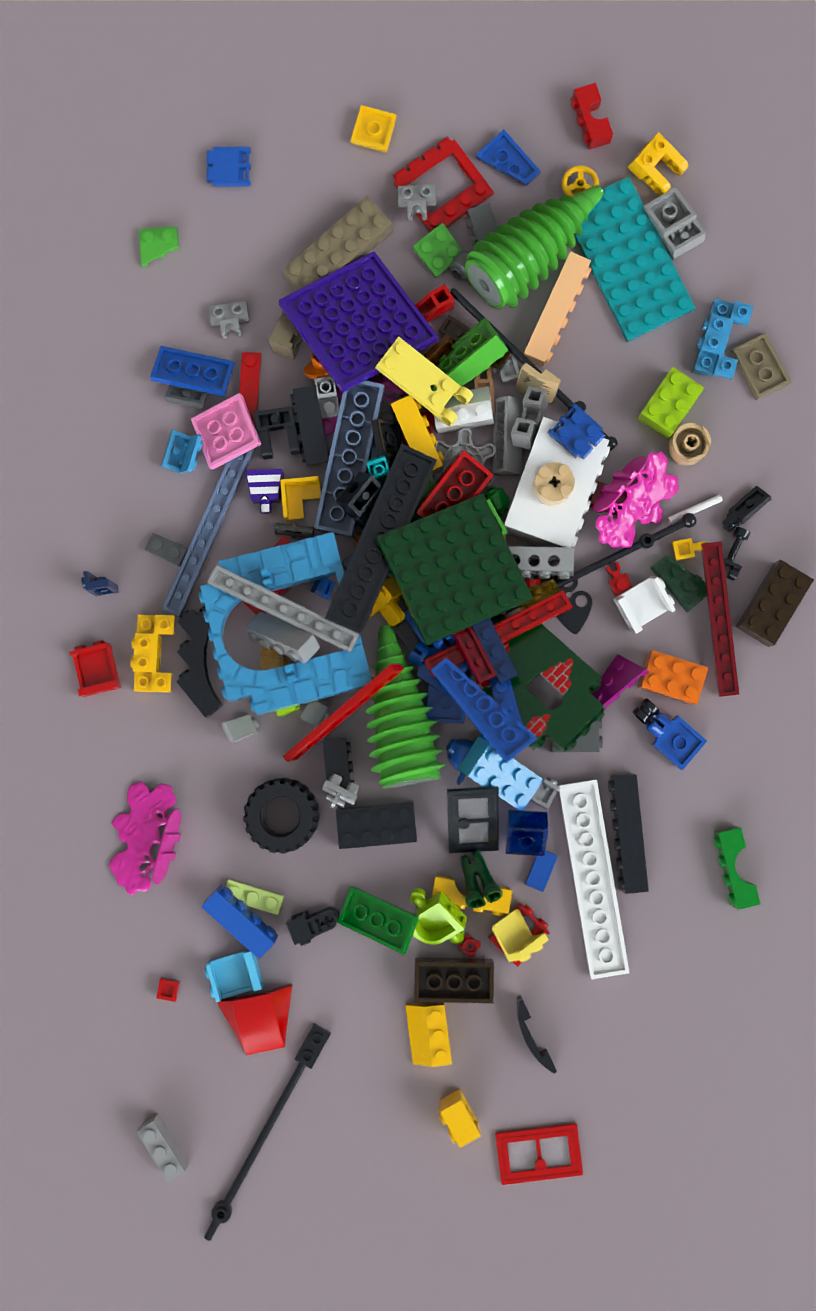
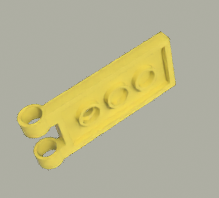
M400 337L396 339L375 367L448 426H452L457 419L454 411L444 407L453 395L463 404H468L473 397V393L468 388L461 387ZM435 385L437 390L432 391L430 386Z

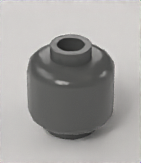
M467 251L459 252L450 264L451 274L458 280H468L465 271V263L469 253Z

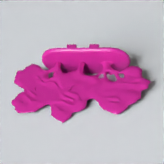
M662 451L659 453H649L647 458L640 456L633 459L621 471H616L613 474L614 480L610 485L602 487V494L593 504V510L601 512L609 507L610 510L608 515H601L596 520V527L600 532L599 542H602V544L609 543L612 548L620 546L628 548L632 546L635 538L634 525L636 520H640L642 524H649L650 522L661 524L663 510L660 506V500H670L679 490L678 477L666 474L668 459ZM644 473L648 475L647 478L643 476ZM637 477L638 482L628 487L632 483V481ZM626 491V500L623 503H616V500ZM614 508H616L618 512V518L616 520L613 519L612 512L614 513L615 511Z
M142 781L132 784L128 788L126 800L131 812L129 814L120 813L112 821L114 828L119 831L118 836L121 842L127 843L128 847L125 851L119 852L109 862L111 872L115 874V880L118 882V885L124 886L126 893H129L131 896L137 891L146 892L150 889L152 884L148 873L152 869L153 882L157 885L160 884L167 873L170 861L175 858L176 853L173 852L175 842H179L181 836L178 833L181 812L179 809H175L167 818L166 812L175 804L176 798L172 792V786L160 783L152 792H149L148 787ZM161 813L162 818L158 817L157 814ZM161 825H165L162 839H160L158 828ZM157 843L160 844L156 860H153L150 849L153 844ZM145 855H148L150 860H146ZM145 862L150 863V865L147 864L146 869L140 870L141 864ZM146 872V875L141 876V873Z

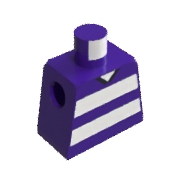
M246 470L251 501L254 504H260L261 514L272 513L271 503H280V480L284 479L283 470Z

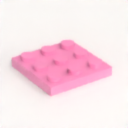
M240 393L191 418L196 434L202 435V450L208 466L212 470L261 445L243 395Z

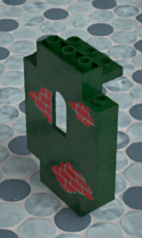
M501 615L494 624L506 619V617ZM540 624L504 642L503 645L518 674L510 679L522 723L537 737V740L530 744L529 747L533 751L536 748L540 749L546 743L545 739L548 737L559 751L562 750L565 753L576 746V740L581 735L584 737L591 730L590 726L595 721L599 722L604 717V705L590 693L591 691L594 693L598 690L602 680L596 671L543 624ZM540 675L562 695L563 702L560 707L549 709L526 687ZM472 676L470 680L477 684L474 676ZM489 680L478 685L480 689L494 699Z

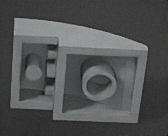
M676 187L644 205L643 209L655 226L672 260L705 241L706 231L696 220L697 214Z

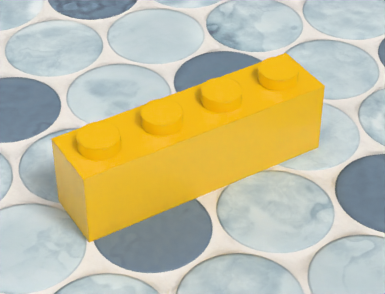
M410 395L391 403L409 447L437 460L432 472L444 467L442 463L445 461L441 450L437 452L435 447L437 440L433 433L429 434L428 432L429 422L425 415L421 416L419 411L422 408L421 404Z

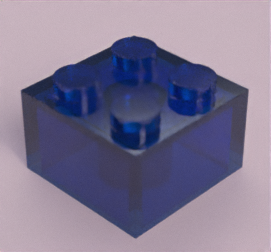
M508 810L505 853L545 856L549 830L548 812Z

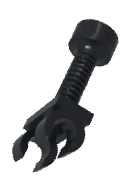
M736 527L733 534L736 536V539L728 553L729 555L727 558H724V565L731 567L727 578L733 581L737 579L742 568L741 565L734 563L733 560L742 541L748 540L751 534L750 531L741 527Z

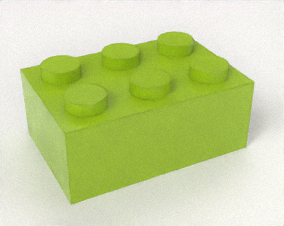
M672 367L637 419L668 440L704 390V387L675 367Z

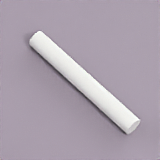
M719 494L667 517L670 524L681 520L686 513L695 514L723 501L722 496Z

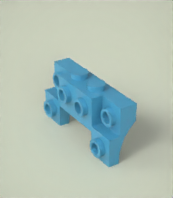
M714 299L708 319H705L702 325L703 336L699 337L696 348H699L692 373L702 376L722 377L730 380L733 378L738 360L724 356L733 323L743 326L749 324L754 306L738 301L730 303Z

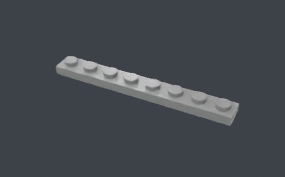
M218 565L215 566L207 582L349 653L352 652L360 636L358 633L324 619L325 617Z

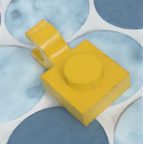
M692 538L673 541L672 547L675 561L694 558L695 552L701 551V544L707 542L693 543Z

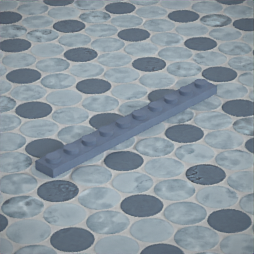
M255 448L226 463L162 607L163 610L179 617L183 613Z

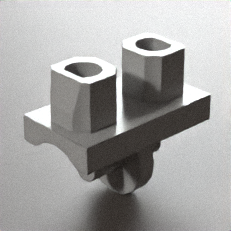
M335 773L329 780L325 781L322 788L323 791L328 793L326 799L332 802L330 807L334 809L336 804L344 807L346 802L354 805L358 797L359 786L349 782L346 789L340 787L339 785L343 778Z

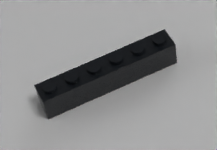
M637 774L610 776L611 780H608L609 792H612L613 800H610L611 811H614L615 819H612L613 831H616L617 837L614 839L615 850H618L619 858H616L617 870H620L621 876L618 877L619 889H622V892L625 894L649 892Z

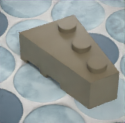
M283 311L269 342L274 353L294 360L303 338Z

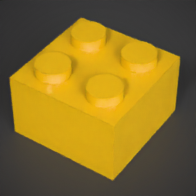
M460 1089L440 1099L439 1117L443 1125H448V1134L453 1143L457 1142L459 1148L481 1136L479 1123Z

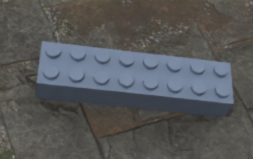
M365 380L343 392L314 525L315 530L328 533L334 532L337 535L353 538L356 522L336 500L358 472L367 473L366 461L370 460L374 443L371 421L379 419L385 392L384 384Z

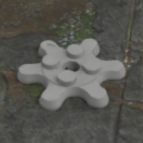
M466 427L459 430L458 441L454 445H447L444 441L438 440L435 447L437 452L441 450L445 461L443 462L444 467L431 473L434 482L438 480L460 450H464L484 466L485 460L495 455V446L491 443L481 447L474 446L471 441L472 431ZM494 476L486 486H490L494 482Z

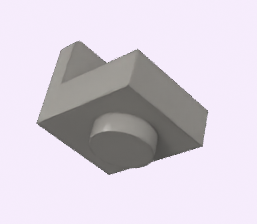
M551 778L544 779L531 798V801L548 809L556 793L561 788L557 786L558 783Z

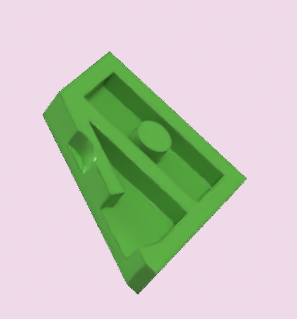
M177 227L139 229L142 267L148 266V263L152 260L160 259L166 253L179 248Z

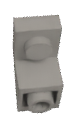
M331 376L315 379L322 419L338 417L339 403L335 382Z

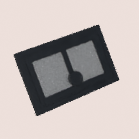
M499 787L447 789L449 853H465L476 850L480 852L498 851Z

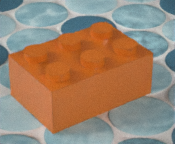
M654 650L648 651L643 668L649 673L644 677H640L637 688L690 705H697L708 667Z

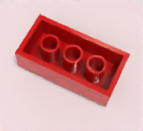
M460 450L417 505L415 513L424 518L480 494L494 474L467 452Z

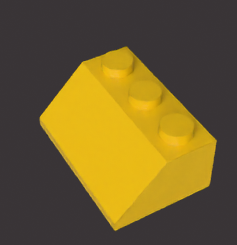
M444 1002L405 1004L413 1064L430 1067L451 1065L452 1059Z

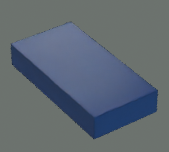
M539 848L525 885L544 892L558 856Z

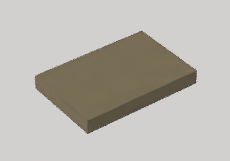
M766 333L731 349L730 352L733 358L738 360L737 365L756 400L791 383Z

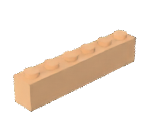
M571 251L524 352V355L533 364L542 368L545 362H550L553 355L551 349L553 345L557 346L561 338L558 333L560 329H565L569 320L566 318L568 311L572 313L576 302L573 300L576 295L580 296L584 287L581 284L583 278L587 279L592 269L589 267L591 260Z

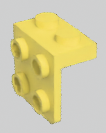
M518 909L513 910L492 926V930L509 962L517 960L524 962L531 958L530 954L532 952L541 950L543 944L548 941L545 933L532 936Z

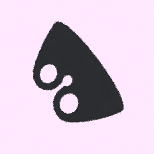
M534 575V579H540L538 575ZM550 576V579H540L541 586L537 588L539 590L560 579H558V576ZM578 579L574 581L571 587H560L542 596L543 599L564 590L565 594L572 592L578 585ZM577 591L572 594V597L569 599L573 606L572 609L556 616L573 634H578L582 629L592 608V598L585 591ZM579 595H584L587 598L588 603L586 606L579 607L576 604V598Z

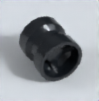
M645 698L642 701V705L636 707L632 713L646 725L650 721V717L655 716L659 709L649 699Z

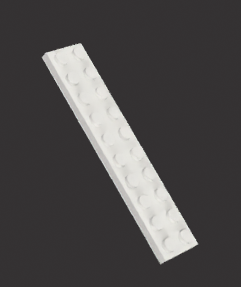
M597 780L558 785L561 788L559 796L590 979L628 974L630 972Z

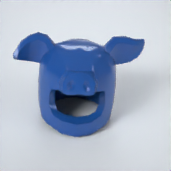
M463 738L452 739L446 746L447 759L456 770H458L459 765L475 743L474 741ZM460 773L457 779L458 785L463 782L465 778L464 773Z

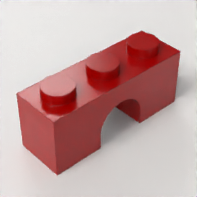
M596 82L574 89L571 98V106L577 113V124L583 130V142L588 145L589 150L610 144L613 137L608 117L596 119L590 114V112L599 109L602 100Z

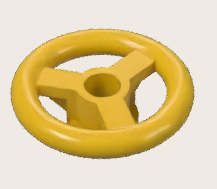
M574 166L563 175L561 182L562 190L566 196L572 197L575 193H581L592 187L583 178L584 172L593 179V186H599L597 174L589 167ZM578 172L575 182L567 186L569 176Z

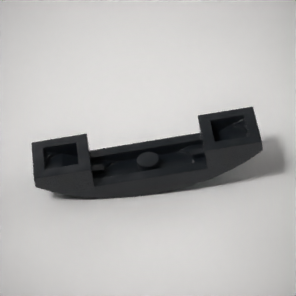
M519 996L517 997V1018L524 1040L538 1062L550 1072L556 1073L557 1070L547 1049L539 1052L525 1023L531 1016L522 997Z

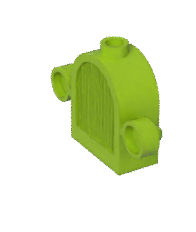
M421 888L413 889L410 901L417 905L414 914L419 916L413 936L427 944H440L447 939L454 944L462 943L467 916L442 891L426 900L427 894L425 890Z

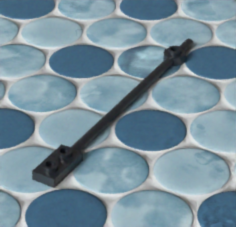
M313 1024L294 1060L298 1061L299 1064L224 1200L215 1203L211 1213L213 1221L204 1236L206 1240L211 1241L218 1226L230 1219L232 1214V1206L230 1204L305 1067L312 1069L331 1032L317 1024ZM223 1211L225 1215L220 1216L218 1212Z

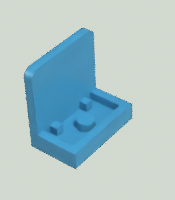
M171 430L160 467L180 474L194 470L197 465V451L199 452L203 445L202 435L188 436Z

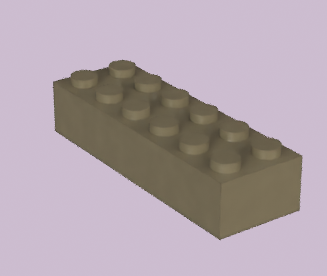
M366 196L283 269L284 277L297 291L369 254L393 232V224L376 204Z

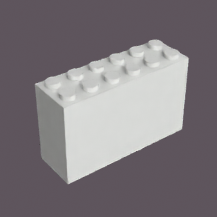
M543 417L504 526L508 532L507 534L543 547L574 548L578 537L575 535L581 530L585 520L582 518V515H585L591 503L588 498H591L592 494H594L597 487L595 480L601 475L604 467L601 462H604L610 450V447L607 446L609 440L603 438L596 447L589 443L594 448L584 460L580 456L575 458L547 433L558 422ZM562 424V425L555 431V433H557L558 430H559L564 424ZM551 462H558L569 466L575 479L574 489L570 496L563 503L556 506L544 504L537 499L533 492V481L537 472L542 466ZM551 481L550 484H553V487L556 488L557 484Z

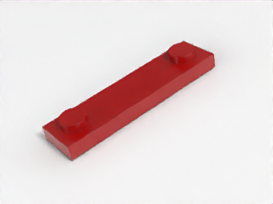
M242 352L239 393L243 395L255 429H257L254 412H258L261 353Z

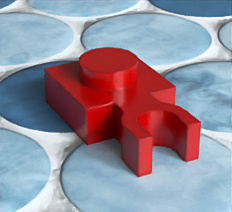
M618 562L614 564L616 571H611L609 566L606 567L607 573L613 578L608 583L615 597L633 587L627 573L620 574Z

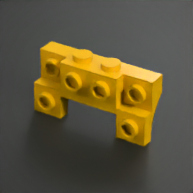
M138 615L137 633H135V637L132 638L131 642L132 649H134V657H131L130 666L133 668V672H135L134 691L172 693L171 681L173 673H160L162 635H175V615Z

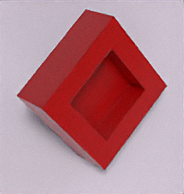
M161 977L156 999L176 1002L180 981Z

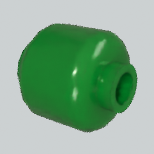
M494 486L483 493L486 500L490 499L499 516L508 510L507 506L510 504V499L503 488Z

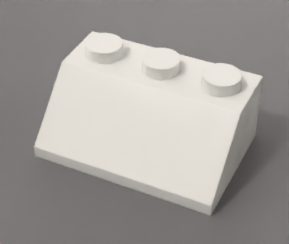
M489 386L470 389L473 397L468 404L459 402L452 395L444 407L454 411L457 419L452 426H448L434 415L437 432L441 434L458 431L465 427L475 428L495 424Z

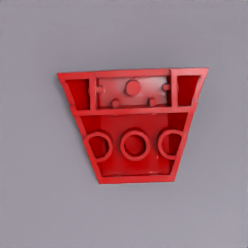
M292 985L238 998L236 996L226 998L217 1002L246 1055L285 1047Z

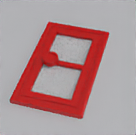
M577 1123L495 1133L501 1185L583 1175Z

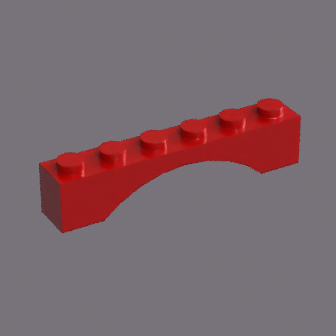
M443 284L429 292L415 306L429 323L452 310L455 299L447 286Z

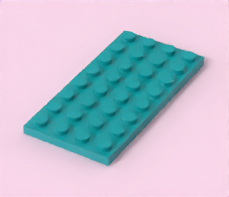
M627 177L602 189L604 192L602 199L596 204L595 209H592L589 213L588 221H584L581 225L582 234H574V237L583 256L591 260L589 265L592 268L591 272L626 342H630L693 312L696 307L655 226L643 209L644 205L630 177Z

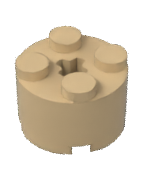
M686 423L680 426L668 441V451L671 458L678 465L685 466L698 463L708 453L711 446L709 432L706 428L696 423Z
M551 462L539 469L533 481V492L537 499L546 505L556 506L563 503L570 496L574 489L575 479L569 466L558 462ZM551 481L557 484L556 488L553 487V484H550Z

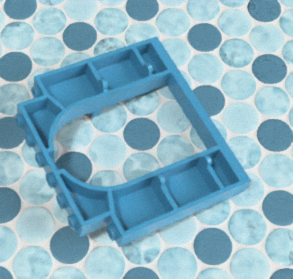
M334 532L219 561L220 567L271 592L334 575L337 576L338 583L340 584L344 575ZM210 584L200 586L199 598L201 604L205 603L206 611H203L206 623L209 622L210 625L208 635L210 641H214L213 656L219 662L220 667L217 668L219 679H223L225 686L222 687V693L224 698H228V701L234 702L252 697V700H250L252 712L256 711L257 715H262L362 689L372 680L361 636H359L351 653L343 650L309 659L305 664L296 662L261 671L240 666L225 649L222 635H224V627L229 614L243 600Z

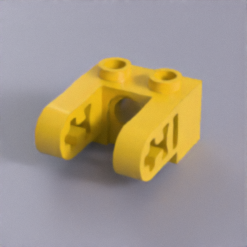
M658 132L648 141L627 168L639 180L642 179L656 194L661 196L669 191L671 185L654 166L661 159L675 174L682 175L688 168V163Z

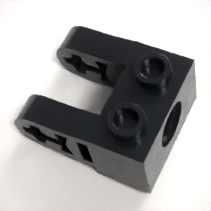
M292 406L254 412L257 432L261 441L260 447L263 460L273 459L270 432L287 429L291 455L301 454V447L297 436L298 429L294 420L295 411Z
M358 472L336 502L364 530L369 519V515L365 512L366 506L371 500L376 503L383 486L372 474Z
M327 907L311 914L306 910L290 916L286 924L294 945L299 943L300 946L306 945L314 937L332 930L339 919V912L335 907Z

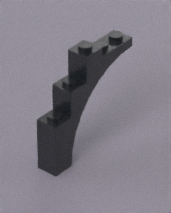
M204 605L199 610V614L193 609L191 611L186 610L180 615L181 619L177 621L191 638L190 641L186 640L180 644V649L177 651L191 670L183 671L178 676L180 679L176 682L204 717L209 718L223 704L214 692L207 669L208 630H210L209 622L206 623L203 611H206Z

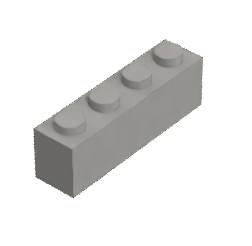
M261 611L245 626L248 637L252 642L260 643L267 649L271 648L280 655L284 654L293 661L305 664L320 649L313 634Z

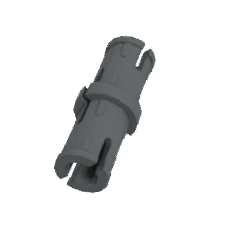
M276 522L275 535H287L292 538L314 537V527L299 526L298 523L291 525Z

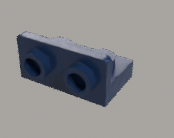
M83 571L84 577H82L81 581L86 591L95 596L119 593L118 585L111 580L106 579V577H96L88 571Z

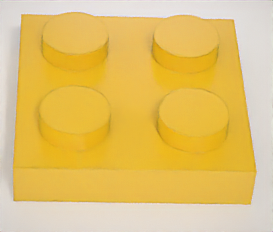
M361 105L351 137V143L387 153L397 114Z

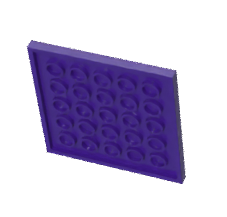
M375 251L279 300L281 309L342 393L380 373L375 367L398 337L416 351H420L438 341L437 334Z

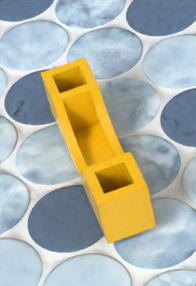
M435 875L431 897L442 891L459 909H465V906L468 907L465 900L466 895L458 890L454 878ZM500 886L503 895L493 903H489L486 900L485 894H483L486 905L480 908H473V911L484 913L485 910L492 911V914L503 916L504 913L509 914L512 889Z

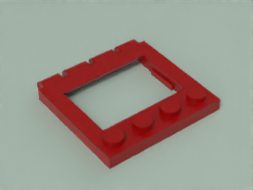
M448 136L436 144L439 150L433 146L421 154L424 161L417 157L406 165L409 170L408 172L403 167L393 174L395 179L394 185L397 189L398 186H409L411 182L452 154L458 162L460 169L473 182L471 186L433 213L429 214L427 211V219L425 221L420 213H415L429 233L441 223L446 228L466 215L468 209L479 206L494 195L492 188L456 140L453 139L451 141Z

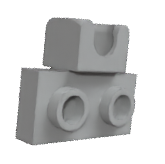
M435 184L398 186V207H407L408 220L412 221L413 215L420 213L425 221L427 219V206H436Z
M246 301L209 306L212 327L220 325L221 334L224 339L228 338L230 330H235L238 337L242 336L240 322L249 321Z

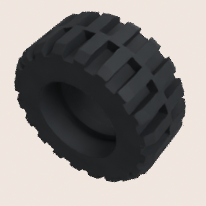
M289 778L272 779L258 786L247 799L248 802L244 807L245 816H243V822L246 823V832L252 837L250 839L254 843L259 844L261 849H267L271 853L280 852V854L293 852L305 845L316 831L320 816L318 812L319 806L316 803L314 794L308 790L309 788L306 785ZM277 797L291 799L296 803L300 811L298 825L294 830L284 834L273 832L264 821L266 805Z

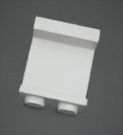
M651 576L613 599L631 632L637 634L643 630L641 626L666 611H675L673 606L675 602L671 595H667L664 589L666 585L661 578Z

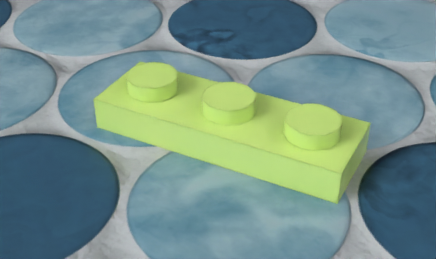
M228 879L226 887L232 891L238 900H242L249 907L275 915L279 914L284 895Z

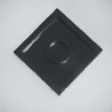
M382 419L372 420L371 424L378 457L384 455L386 459L395 460L399 448L403 444L399 422Z

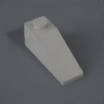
M251 714L225 722L222 726L230 742H239L258 733L260 724L256 716L252 717Z

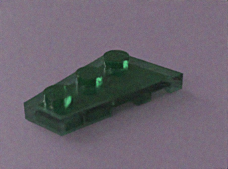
M668 555L651 567V570L658 578L664 581L666 588L686 612L690 611L707 596L705 581L697 574L694 575L686 570V567Z

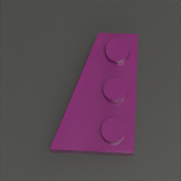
M617 654L602 675L601 686L594 693L591 691V694L606 709L620 697L622 691L627 687L631 688L635 684L634 681L640 676L644 677L649 672L638 664Z

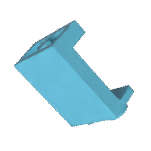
M248 949L210 960L204 968L206 978L210 979L211 982L210 994L212 998H215L216 1002L251 990L258 991L264 986L256 956Z

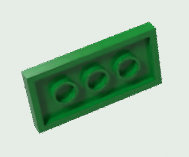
M350 886L337 923L403 955L408 950L419 916L359 888Z

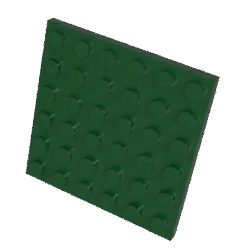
M483 493L376 538L426 646L533 599Z

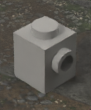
M323 699L309 702L300 718L314 727H318L321 721H325L330 715L328 712L329 707L326 706L328 702Z

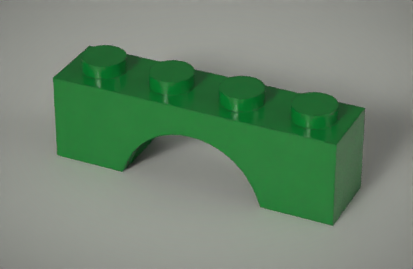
M734 826L714 831L713 843L715 848L719 850L718 862L724 870L725 875H722L725 886H728L729 894H727L729 904L733 905L737 910L760 905L756 885L744 882L738 876L735 868L739 852L746 847L742 828Z

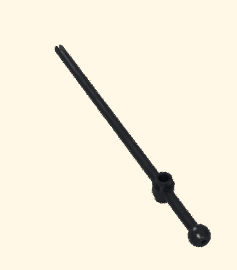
M455 288L451 289L450 293L453 298L478 322L485 318ZM488 321L513 356L523 365L527 363L542 374L519 349ZM558 388L555 396L569 411L573 402ZM574 402L585 412L586 405L584 402ZM601 430L605 435L604 439L609 440L607 445L610 447L609 451H612L618 444L617 439L606 435Z
M686 513L683 515L682 520L652 535L648 533L643 534L631 547L623 548L574 572V576H570V579L557 580L531 593L533 597L531 601L491 618V620H495L501 615L522 607L640 548L649 549L655 541L683 527H694L697 523L696 517L692 513ZM644 539H647L649 543L646 544Z

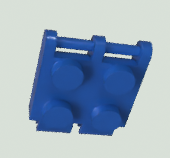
M213 147V151H207V183H213L214 187L251 186V181L249 180V170L251 169L249 154L251 153V148Z
M575 403L571 405V409L564 417L561 416L559 418L560 421L556 426L547 431L575 458L580 456L583 460L594 449L589 443L596 447L605 437L601 432L603 428ZM562 424H564V425L558 430V432L555 433V431H556Z

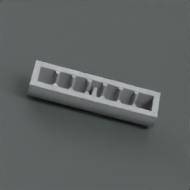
M511 396L494 399L495 424L493 445L496 448V453L493 456L492 474L504 476L522 475L523 448L513 446L511 431L516 418H521L523 400Z

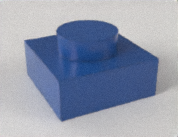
M328 578L315 580L310 592L328 600L336 582Z

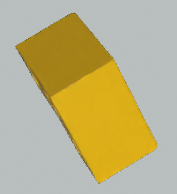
M319 476L281 479L283 516L285 521L305 520L303 501L320 500L321 497Z

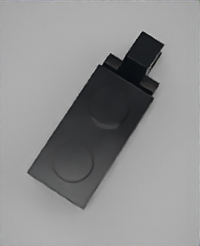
M755 486L729 509V513L726 515L727 518L722 522L723 528L730 532L736 526H741L772 500L771 496L758 486Z

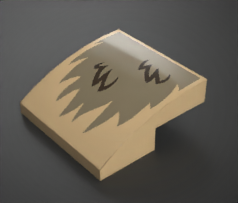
M525 363L521 368L515 388L523 394L526 393L528 386L547 389L548 403H552L561 380L548 370L541 374Z

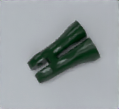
M476 850L472 852L474 863H471L467 854L460 857L467 889L465 900L470 908H480L486 905L477 876L481 880L486 900L489 903L499 900L503 895L500 886L490 874L481 852Z

